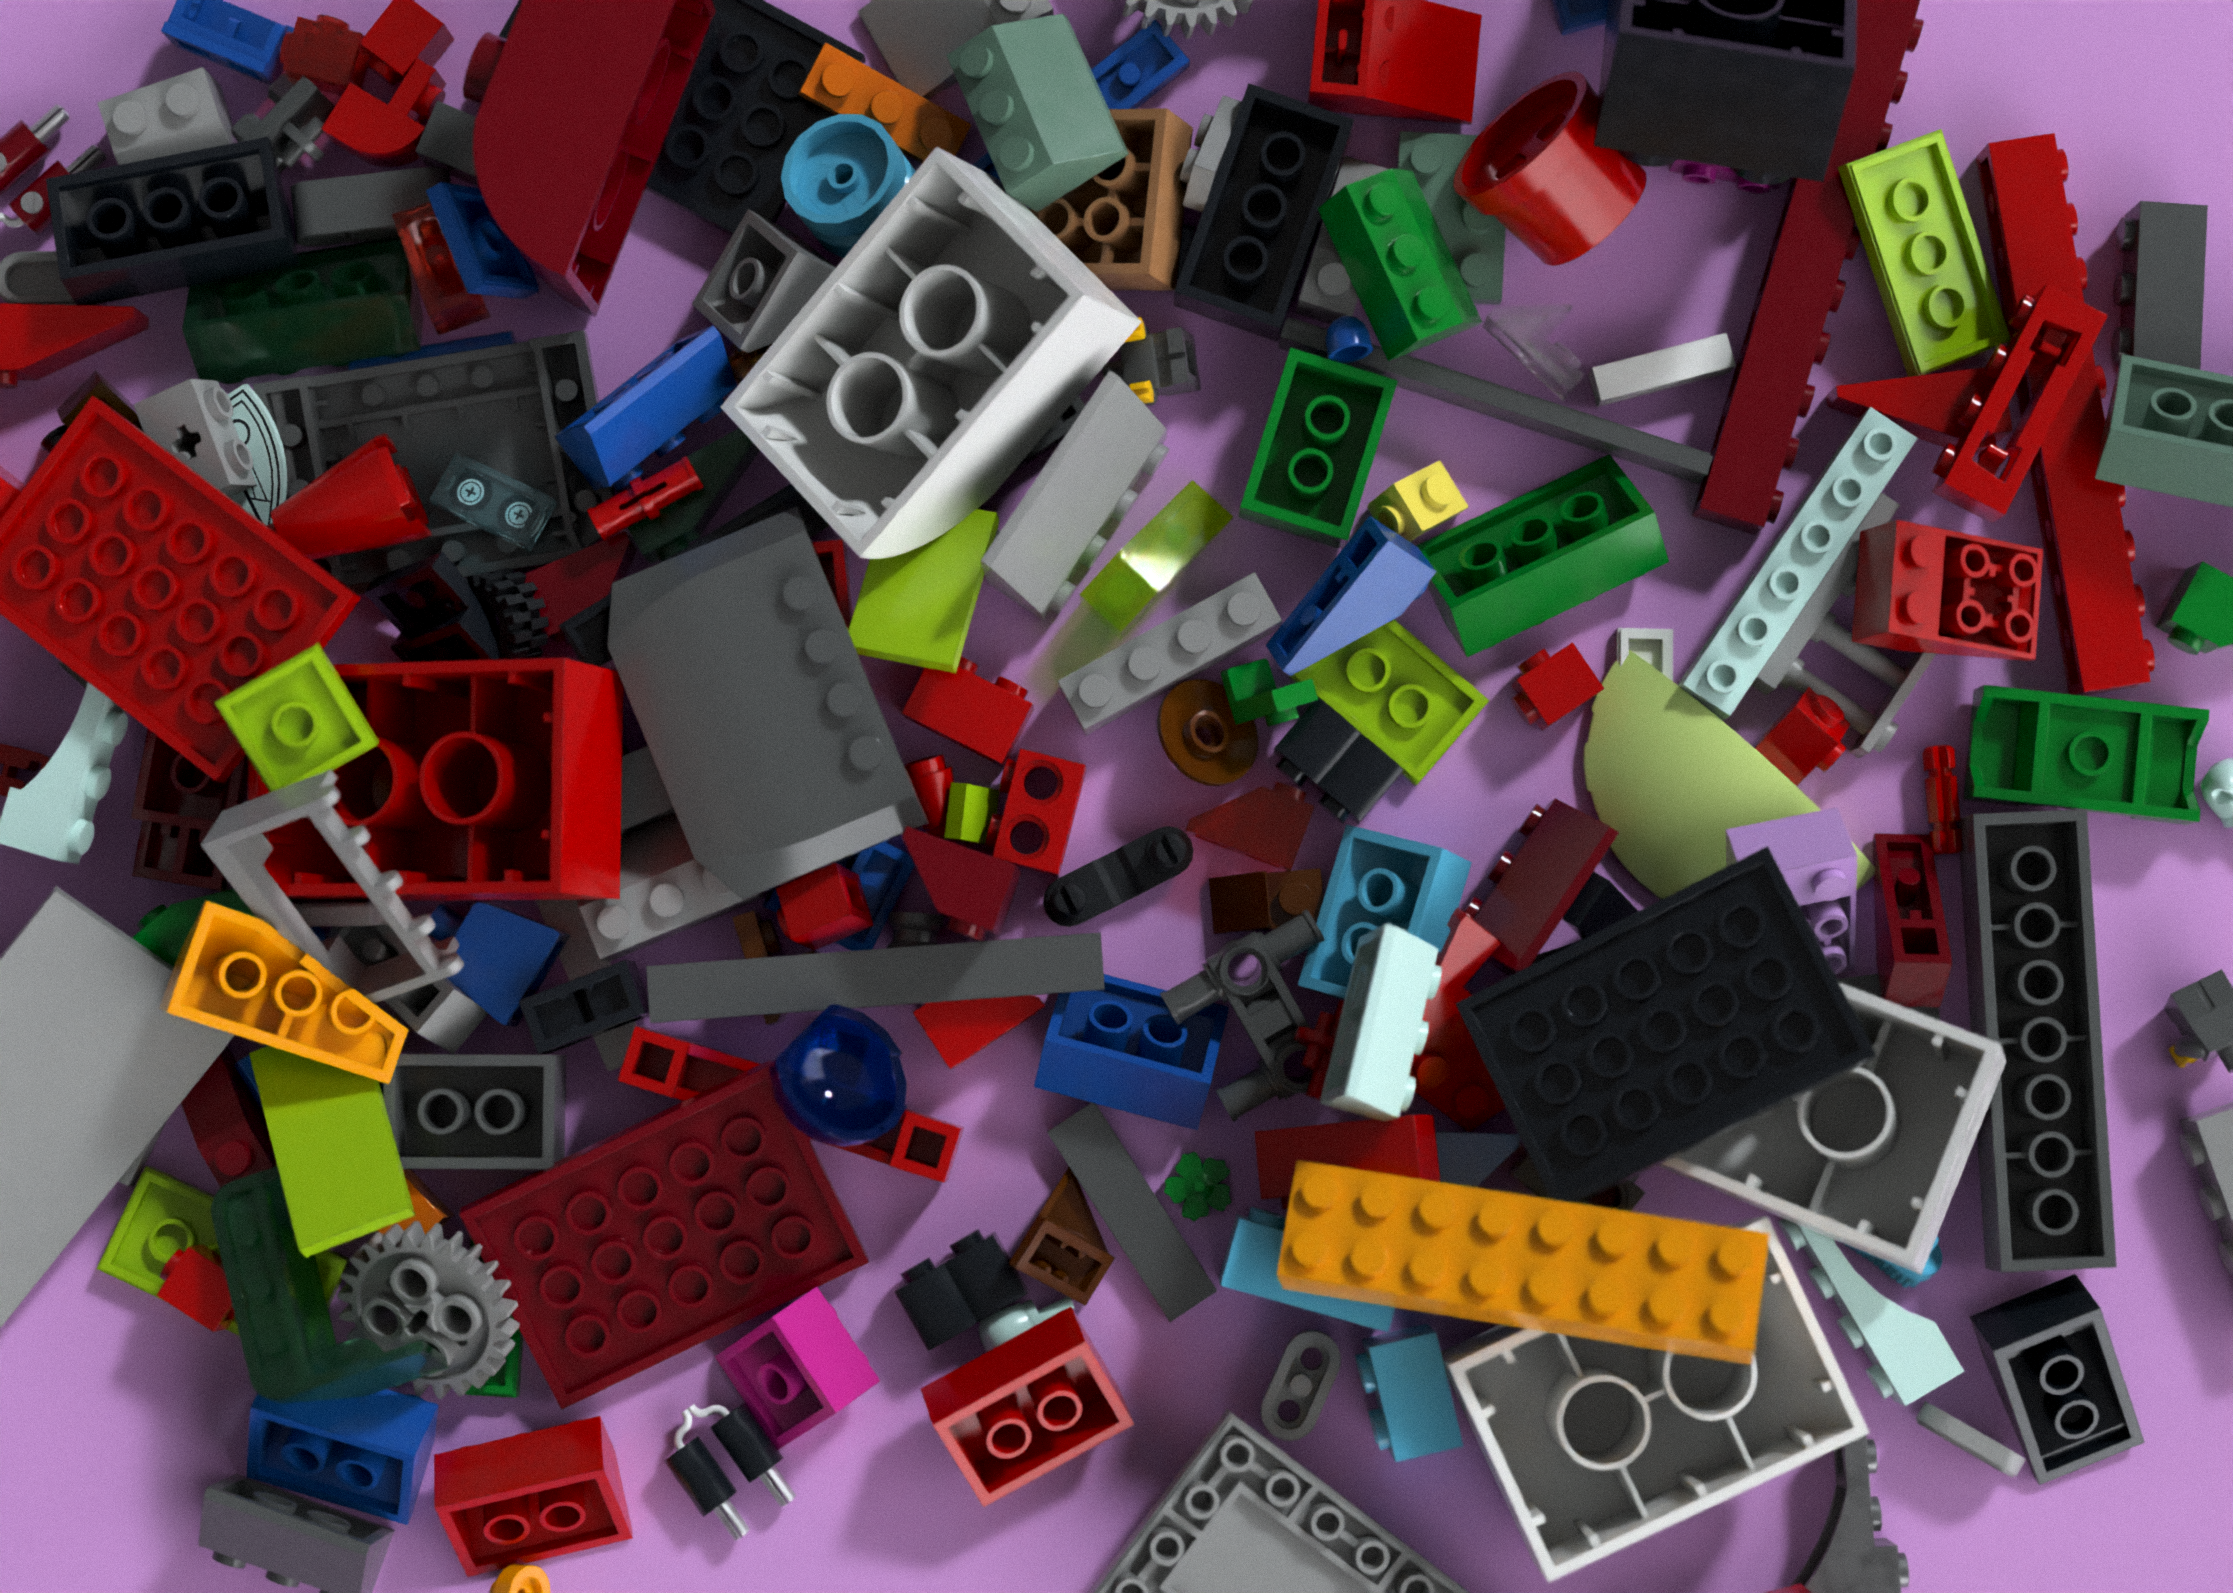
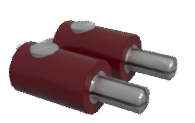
M54 105L31 127L20 120L0 138V195H3L51 152L44 142L70 119L69 114L62 106ZM92 144L67 168L57 160L8 204L19 218L11 219L4 213H0V221L13 228L26 224L34 233L39 235L52 224L46 179L95 170L106 160L105 153L98 146Z

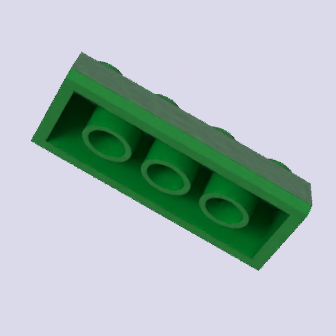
M1610 454L1416 545L1437 571L1430 579L1428 589L1447 628L1467 657L1484 649L1491 648L1509 637L1539 625L1547 619L1583 602L1590 601L1604 592L1634 578L1643 576L1647 572L1669 562L1655 511Z

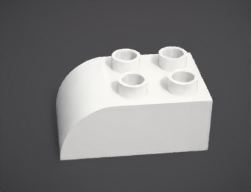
M936 147L720 408L860 558L882 559L914 550L936 539L955 527L985 503L1142 322L1023 203L1008 195L998 178Z
M1756 1217L1726 1225V1227L1770 1233L1752 1365L1501 1324L1441 1352L1446 1375L1533 1563L1548 1583L1870 1433L1769 1217Z

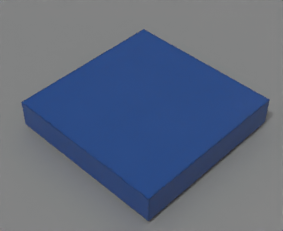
M440 182L425 190L467 293L526 299L539 292V285L530 264L493 218L480 188Z

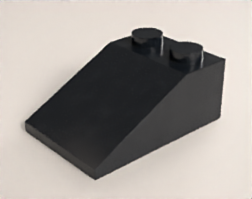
M2076 1274L1970 1316L1985 1363L2034 1478L2039 1485L2145 1443L2101 1308Z

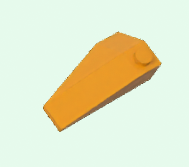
M208 901L204 902L178 954L159 1006L160 1010L387 1084H390L408 1029L323 967L322 964L309 954L304 953L280 935L277 930L265 921Z

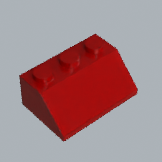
M601 1416L576 1420L559 1426L529 1433H520L512 1437L434 1454L435 1510L467 1577L504 1569L513 1564L521 1565L633 1538L616 1453Z

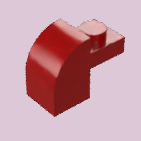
M418 58L388 104L350 82L321 130L335 145L371 165L389 168L410 164L420 158L415 150L425 130L422 123L425 118L429 120L437 101L444 102L445 91L443 89L446 86V82L435 68Z

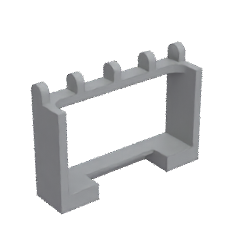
M331 769L222 811L201 843L202 848L256 918L265 921L277 930L280 935L304 953L309 954L322 964L323 967L372 1003H377L458 973L464 966L463 960L456 953L460 945L456 938L452 936L432 943L427 934L435 928L436 924L430 915L423 914L414 918L394 892L403 883L402 877L396 870L381 874L361 846L370 838V834L365 827L360 825L348 830L334 811L332 805L340 798V793L333 785L337 777ZM308 815L409 952L363 968L339 935L320 941L263 866L273 847L262 833Z

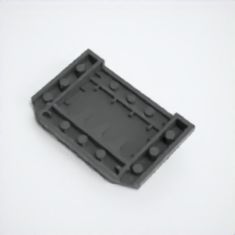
M585 330L533 338L525 342L318 376L307 375L253 384L254 392L269 411L283 443L287 465L286 500L373 437L382 433L389 435L398 452L391 454L394 464H400L402 468L406 466L429 520V523L425 524V526L431 531L432 536L417 542L312 560L357 595L364 594V591L375 577L440 552H444L463 578L505 568L514 570L549 564L587 548L602 538L594 526L587 509L594 508L614 497V486L611 485L594 490L554 437L599 402L589 340ZM475 472L483 474L534 499L541 508L542 518L540 524L533 533L527 536H510L501 529L498 523V513L506 500L519 494L491 482L493 497L487 508L476 514H465L454 508L450 501L452 484L458 477L466 473Z
M794 507L612 583L607 647L693 857L742 900H746L904 834L906 826L917 829L929 824L798 507Z

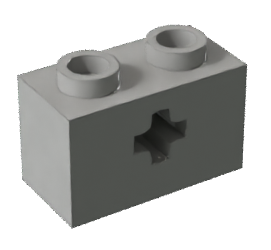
M188 379L133 404L145 434L228 497L257 485L251 471L253 468L251 453L246 444L239 439L231 418L233 416L231 400L227 393L219 386L218 381Z

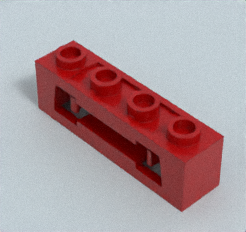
M2046 284L2033 297L2026 294L2022 297L2009 321V325L2015 327L2016 330L2008 346L1999 344L1983 371V374L1990 377V380L1982 396L1974 393L1966 403L1957 423L1965 428L1956 446L1947 443L1932 469V473L1939 476L1932 493L1990 523L1995 522L2006 514L2108 317L2107 314L2049 284ZM2036 335H2042L2036 347L2030 350L2029 348ZM2063 343L2067 344L2058 364L2042 376L2005 450L1990 443L1984 450L1981 449L1977 456L1978 461L1974 462L1972 458L1980 443L1994 433L2031 359L2033 358L2048 366L2052 360L2060 355L2062 351L2060 348ZM2008 457L2006 465L1999 478H1997L1995 474L2000 464Z

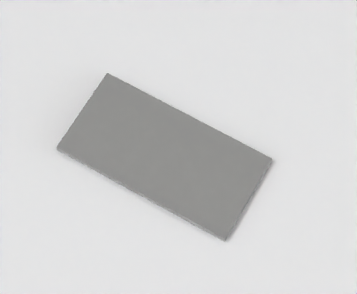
M57 886L54 887L0 955V1328L235 1036V1034L160 1010L159 1006L174 967Z
M1229 1409L1224 1412L1088 1591V1593H1470Z

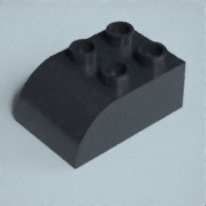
M1608 0L1593 146L1616 149L1627 160L1649 167L1669 165L1677 159L1730 167L1739 177L1757 184H1778L1788 180L1790 177L1824 182L1856 69L1857 0Z

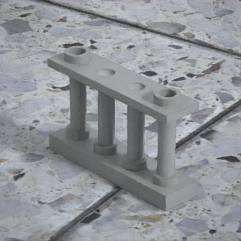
M1883 493L1878 496L1751 685L1765 695L1774 691L1780 685L1784 689L1791 686L1800 693H1803L1810 687L1816 694L1831 698L1842 709L1844 718L1851 724L1850 727L1861 733L1849 751L1858 758L1869 754L1872 749L1880 753L1889 743L1899 726L1892 719L1936 655L1935 653L1916 652L1904 669L1870 645L1851 642L1852 633L1834 622L1836 615L1829 611L1840 593L1847 598L1851 594L1855 596L1860 531L1891 522V518L1900 507V504ZM1809 639L1815 643H1818L1820 640L1824 641L1892 687L1874 715L1803 668L1805 661L1800 659L1798 655Z

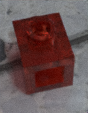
M317 15L316 21L297 17L294 31L286 33L280 50V61L284 64L283 70L289 77L299 80L304 75L320 91L342 96L350 82L362 89L368 70L367 64L371 57L359 43L364 37L362 33L349 30L350 25L327 15Z

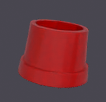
M1570 71L1555 75L1534 86L1497 115L1479 134L1463 156L1455 172L1453 187L1455 192L1479 213L1494 216L1544 264L1555 266L1580 257L1609 236L1624 221L1639 201L1646 186L1647 175L1641 165L1627 160L1616 149L1593 146L1598 95L1582 73Z

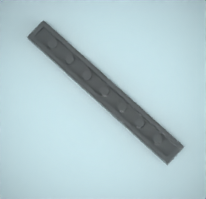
M1291 317L1289 319L1286 318L1278 348L1289 351L1291 347L1329 359L1325 344L1328 329ZM1372 344L1373 351L1365 358L1350 363H1343L1398 380L1397 387L1607 455L1610 454L1613 457L1697 484L1708 475L1713 456H1710L1711 453L1408 355L1388 361L1382 347Z
M1101 933L646 966L650 1023L1105 990Z

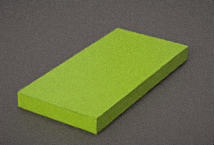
M1942 129L1839 166L1838 170L1907 376L1925 375L1996 347L1999 344L2009 342L2011 337Z
M266 1046L249 1053L297 1246L305 1257L415 1216L379 1081L272 1046Z
M145 1166L97 1269L160 1298L157 1296V1293L165 1283L160 1278V1274L171 1256L178 1249L185 1252L188 1246L203 1244L259 1280L226 1330L294 1362H304L342 1282L341 1275L350 1265V1258L330 1249L305 1257L298 1249L294 1232L153 1166Z

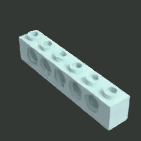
M1872 407L1856 420L1684 674L1678 686L1722 721L1731 716L1918 439L1917 437Z

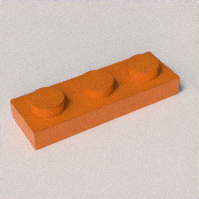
M826 42L818 53L798 92V95L834 115L862 114L881 123L902 153L921 164L936 147L956 156L972 125Z

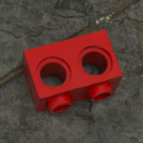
M1021 748L1017 761L1007 759L999 791L1008 793V798L1003 815L993 813L985 842L986 846L994 848L992 857L1015 864L1018 867L1059 877L1087 770L1086 765ZM1037 770L1050 771L1057 778V789L1047 799H1034L1026 792V780L1031 773ZM1034 824L1042 830L1044 836L1043 843L1036 852L1022 854L1013 848L1012 835L1020 825Z

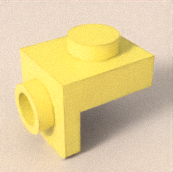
M1440 460L1392 484L1368 504V510L1374 519L1409 542L1458 516L1469 507Z

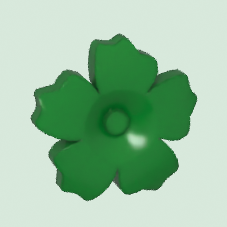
M1196 1152L1183 1154L1181 1161L1175 1166L1176 1172L1182 1177L1174 1176L1165 1179L1166 1187L1164 1193L1169 1195L1175 1204L1184 1201L1182 1216L1191 1219L1193 1222L1200 1217L1208 1216V1204L1214 1209L1223 1212L1225 1207L1231 1203L1229 1197L1230 1187L1227 1184L1220 1183L1230 1173V1169L1226 1167L1224 1160H1215L1209 1157L1205 1160L1202 1168L1201 1160Z

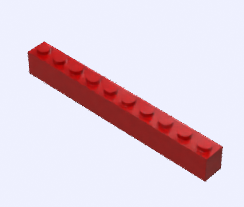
M2055 133L1988 143L1976 156L2002 312L2011 338L2016 328L2009 325V321L2025 294L2033 297L2046 284H2049L2084 302L2082 290H2085L2087 287V269L2083 258L2076 257L2073 236H2076L2078 231V218L2073 203H2067L2063 182H2066L2068 179V161L2065 151L2057 149ZM2036 335L2029 348L2030 350L2036 347L2042 335ZM2063 343L2060 348L2062 350L2060 355L2052 360L2048 366L2033 358L2031 359L2016 388L2021 417L2042 376L2058 364L2067 344ZM2092 348L2030 466L2068 692L2072 695L2081 696L2136 688L2151 682L2149 672H2153L2155 667L2153 647L2148 639H2143L2140 617H2143L2145 614L2144 594L2140 585L2133 582L2130 565L2135 560V542L2129 529L2124 530L2121 508L2125 506L2126 502L2125 486L2095 479L2100 442L2106 421L2101 399L2106 396L2107 385L2103 368L2100 365L2095 366Z

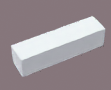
M1723 333L1592 367L1588 376L1596 405L1600 407L1730 373L1736 364L1728 335Z

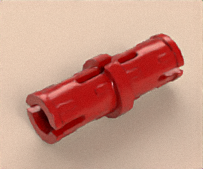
M684 456L680 461L643 481L640 476L631 480L630 488L594 508L587 509V512L598 533L606 541L610 539V536L647 516L650 520L661 516L660 509L696 489L703 488V485L687 456Z

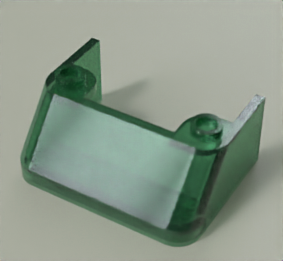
M278 1166L231 1181L219 1189L212 1201L211 1217L249 1378L258 1394L280 1404L364 1397L449 1368L446 1357L422 1340L384 1352L376 1343L364 1338H355L339 1344L336 1343L315 1254L305 1257L298 1249Z

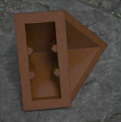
M1070 1167L1064 1173L1009 1264L1086 1306L1115 1257L1108 1253L1079 1181Z

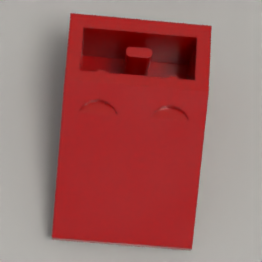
M1317 0L1307 103L1331 112L1471 125L1482 15L1426 0Z
M1894 520L1860 531L1851 642L1909 652L2025 661L2036 660L2043 549L1901 520Z

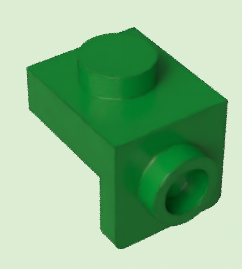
M1260 659L1221 672V678L1236 725L1261 717H1265L1267 727L1300 717L1297 706L1318 700L1312 679L1276 688L1267 659Z

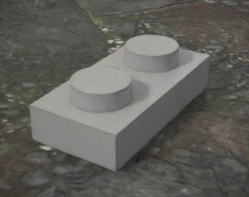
M1223 95L1214 116L1204 113L1194 142L1195 146L1201 148L1199 151L1192 148L1189 149L1179 180L1188 183L1182 206L1203 212L1239 112L1241 101Z

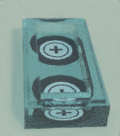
M458 452L455 453L429 499L434 506L530 552L557 505L553 497Z

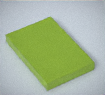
M976 509L946 533L914 550L893 557L869 560L848 630L858 655L956 673L985 574L981 559L993 543L999 525V518L996 512Z
M1395 619L1298 673L1289 676L1294 683L1312 679L1317 696L1393 759L1404 770L1402 775L1415 786L1490 701Z

